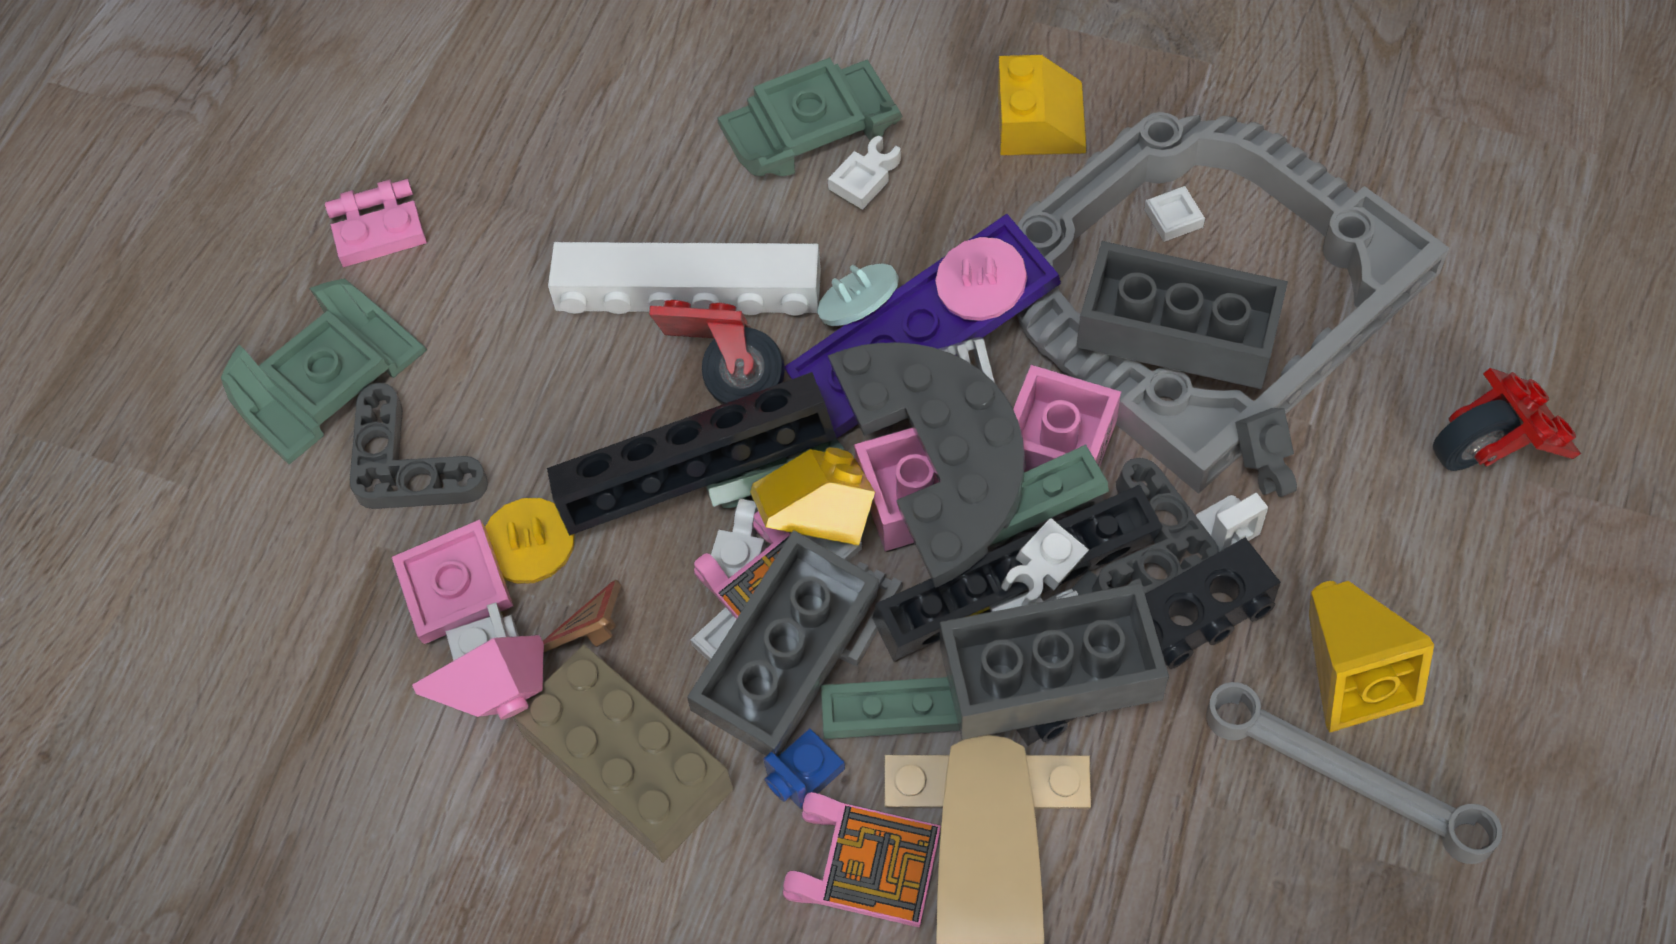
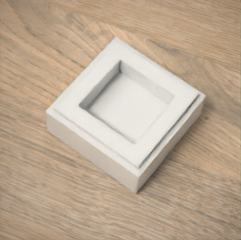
M1185 186L1145 201L1144 210L1164 242L1204 226L1205 217Z

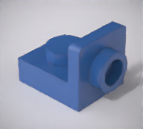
M810 728L778 757L773 752H770L763 758L768 775L764 778L767 786L780 800L785 802L790 798L800 809H802L805 796L808 793H820L845 770L844 761Z

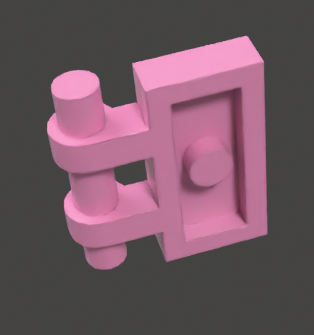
M389 179L377 183V188L354 194L353 190L340 193L341 198L325 202L330 219L345 214L347 220L330 224L338 257L343 268L427 243L415 202L410 201L398 205V199L413 195L408 179L394 183ZM384 204L385 209L361 215L360 210Z

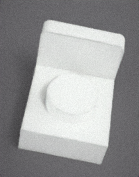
M1257 492L1242 501L1230 495L1196 514V517L1215 540L1218 552L1244 537L1249 541L1260 535L1268 506Z
M497 602L487 605L490 617L445 631L453 661L493 638L518 637L519 634L512 615L503 617Z

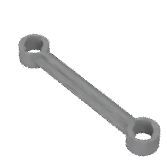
M1238 682L1225 683L1216 688L1211 695L1206 719L1210 729L1217 736L1233 741L1249 736L1441 835L1446 851L1459 862L1465 864L1481 863L1488 859L1502 839V826L1497 816L1490 809L1479 804H1465L1456 809L1261 709L1259 697L1253 689L1245 684ZM1241 701L1249 708L1252 718L1243 724H1230L1219 717L1216 709L1218 710L1226 703L1238 705ZM1476 822L1479 823L1488 833L1489 846H1484L1482 849H1472L1465 846L1457 838L1454 831L1455 828L1462 824L1475 826Z

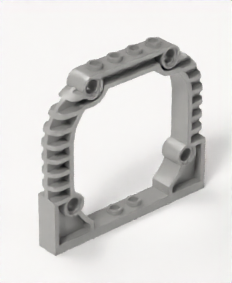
M1157 112L1146 116L1134 127H1127L1122 130L1113 144L1102 153L1100 151L1094 153L1088 159L1085 166L1074 176H1067L1062 179L1052 194L1042 202L1037 201L1033 203L1019 221L1018 227L1056 270L1060 278L1071 266L1074 240L1144 182L1158 184L1172 182L1183 176L1193 166H1206L1230 170L1252 181L1325 236L1322 250L1324 257L1334 266L1348 269L1354 292V306L1357 307L1333 330L1329 327L1325 328L1316 337L1311 345V350L1303 357L1300 355L1294 356L1283 368L1280 374L1281 377L1254 401L1240 390L1219 391L1194 388L1190 378L1183 371L1166 367L1151 371L1135 360L1076 347L1080 314L1059 291L1058 286L1016 314L1026 337L1032 341L1044 357L1051 359L1063 373H1067L1077 379L1121 391L1116 425L1199 494L1242 455L1235 424L1236 421L1270 408H1284L1287 414L1440 274L1450 248L1364 186L1355 193L1347 187L1348 183L1342 178H1335L1329 174L1327 168L1320 162L1314 163L1307 157L1306 152L1299 147H1292L1281 134H1272L1264 130L1262 124L1250 122L1249 124L1237 122V118L1232 116H1220L1216 120L1201 121L1200 115H1194L1178 120L1177 117L1169 113ZM1159 397H1170L1173 400L1165 401L1160 399Z

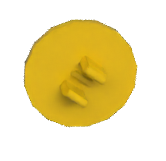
M521 498L505 504L490 517L485 526L503 578L516 584L536 583L552 577L566 565L574 550L575 534L569 536L555 504L542 498Z

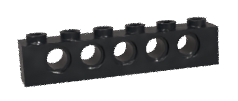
M811 372L547 468L553 502L570 536L837 439L824 399Z
M1140 484L1056 522L1089 549L1084 558L1059 586L1084 575L1088 570H1095L1153 542L1163 526ZM1039 530L988 552L970 569L935 588L932 579H928L877 602L872 619L892 660L896 661L939 641L940 622L991 612V607L1029 592L1028 586L1023 582L1013 583L1007 591L1002 589L1001 586L1012 568L1023 565L1016 557ZM1043 582L1042 593L1052 589Z
M1246 537L1145 594L1164 661L1169 669L1176 668L1186 662L1193 655V650L1206 642H1209L1210 645H1215L1223 641L1234 631L1235 625L1247 618L1252 622L1257 621L1274 608V601L1281 582ZM1216 592L1225 593L1233 601L1221 602L1215 599L1212 594ZM1177 615L1185 616L1193 624L1181 626L1174 623L1171 617ZM1095 714L1086 715L1085 717H1091ZM1075 718L1016 730L1026 745L1029 746L1039 739H1042L1043 742H1048L1056 738L1068 727L1067 723Z

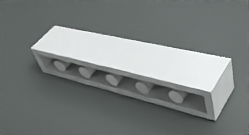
M554 242L548 288L555 310L572 314L584 311H608L614 314L649 312L650 306H663L666 300L685 301L691 304V308L709 309V304L726 303L736 306V311H742L746 315H756L759 313H786L789 315L817 313L821 276L819 245L781 243Z

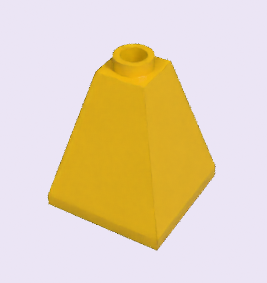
M1326 581L1316 586L1310 595L1309 621L1324 719L1329 733L1423 705L1434 650V643L1431 638L1350 581L1338 584L1335 581Z

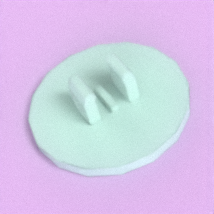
M883 263L868 265L861 269L851 265L850 271L852 273L840 280L834 278L832 280L833 286L819 301L817 313L822 322L830 326L847 325L877 310L891 297L897 288L899 276L894 268Z

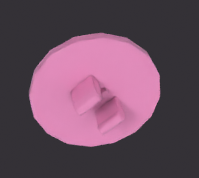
M979 237L964 241L950 250L939 264L935 281L938 296L951 313L963 319L983 321L999 317L1015 306L1024 293L1027 273L1022 256L1012 245L997 238Z

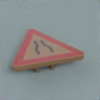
M617 580L609 583L543 640L544 652L584 635L596 647L613 637L610 631L616 625L611 619V614L621 584Z

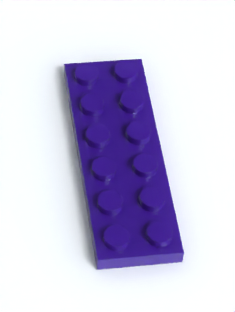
M1005 214L969 240L979 237L997 238L1012 245L1022 256L1027 273V281L1024 293L1014 307L999 317L983 321L963 319L951 313L940 300L935 281L939 264L945 258L944 256L896 289L891 297L877 310L860 320L842 326L785 366V371L790 379L813 373L837 438L856 426L858 422L833 372L828 355L844 349L875 343H910L939 349L973 338H983L1061 284L1056 270L1008 214Z

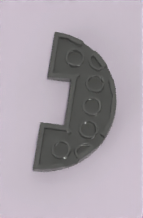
M899 342L875 343L844 349L828 355L833 372L864 436L906 418L909 419L939 482L900 498L896 502L935 588L953 580L970 569L988 553L987 547L995 540L1003 528H1008L1022 496L1021 487L1024 469H1026L1023 437L1012 406L998 386L980 369L964 359L933 347Z

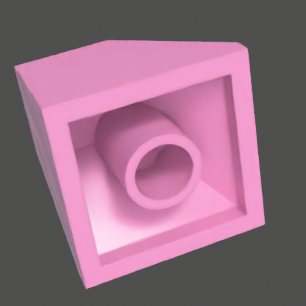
M540 635L493 638L419 680L412 686L417 695L477 717L498 714L500 720H504L526 710L529 707L526 700L542 691L544 644Z

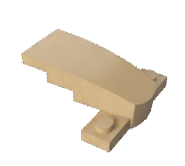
M992 735L962 740L951 746L950 755H885V808H943L938 868L936 944H1044L1041 871L1034 809H1090V756L1026 755L1024 746L1009 738Z

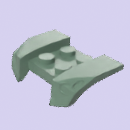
M829 57L754 86V96L747 98L748 106L718 117V124L738 161L754 176H765L766 173H772L778 176H788L795 174V156L863 130L870 141L878 135L883 137L884 131L891 124L895 125L903 116L868 59L841 69L838 63L834 65Z
M346 279L334 280L309 288L324 313L259 366L245 349L238 345L221 376L228 400L250 428L288 464H291L324 436L319 425L385 371L391 377H396L427 351L424 345Z

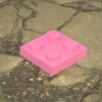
M477 520L392 557L417 637L423 644L445 636V631L489 617L487 608L489 604L497 602L500 611L513 606L488 533L481 520Z

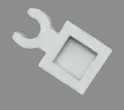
M879 135L874 137L868 144V153L865 156L854 151L828 178L829 190L863 210L889 182L888 171L897 167L901 160L900 147L895 146L890 153L881 154L883 137Z
M1050 518L1020 550L1016 559L1023 565L1016 566L1008 572L1001 588L1007 591L1013 583L1023 582L1028 586L1029 593L1021 605L1034 604L1042 593L1043 582L1055 590L1084 558L1089 549Z

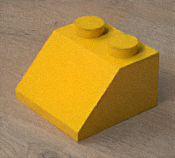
M1043 55L999 56L998 106L1000 155L1086 153L1082 81Z
M829 447L826 448L825 452L812 449L804 452L754 482L750 493L766 528L791 533L794 530L802 535L859 546L875 491L851 453L839 448Z

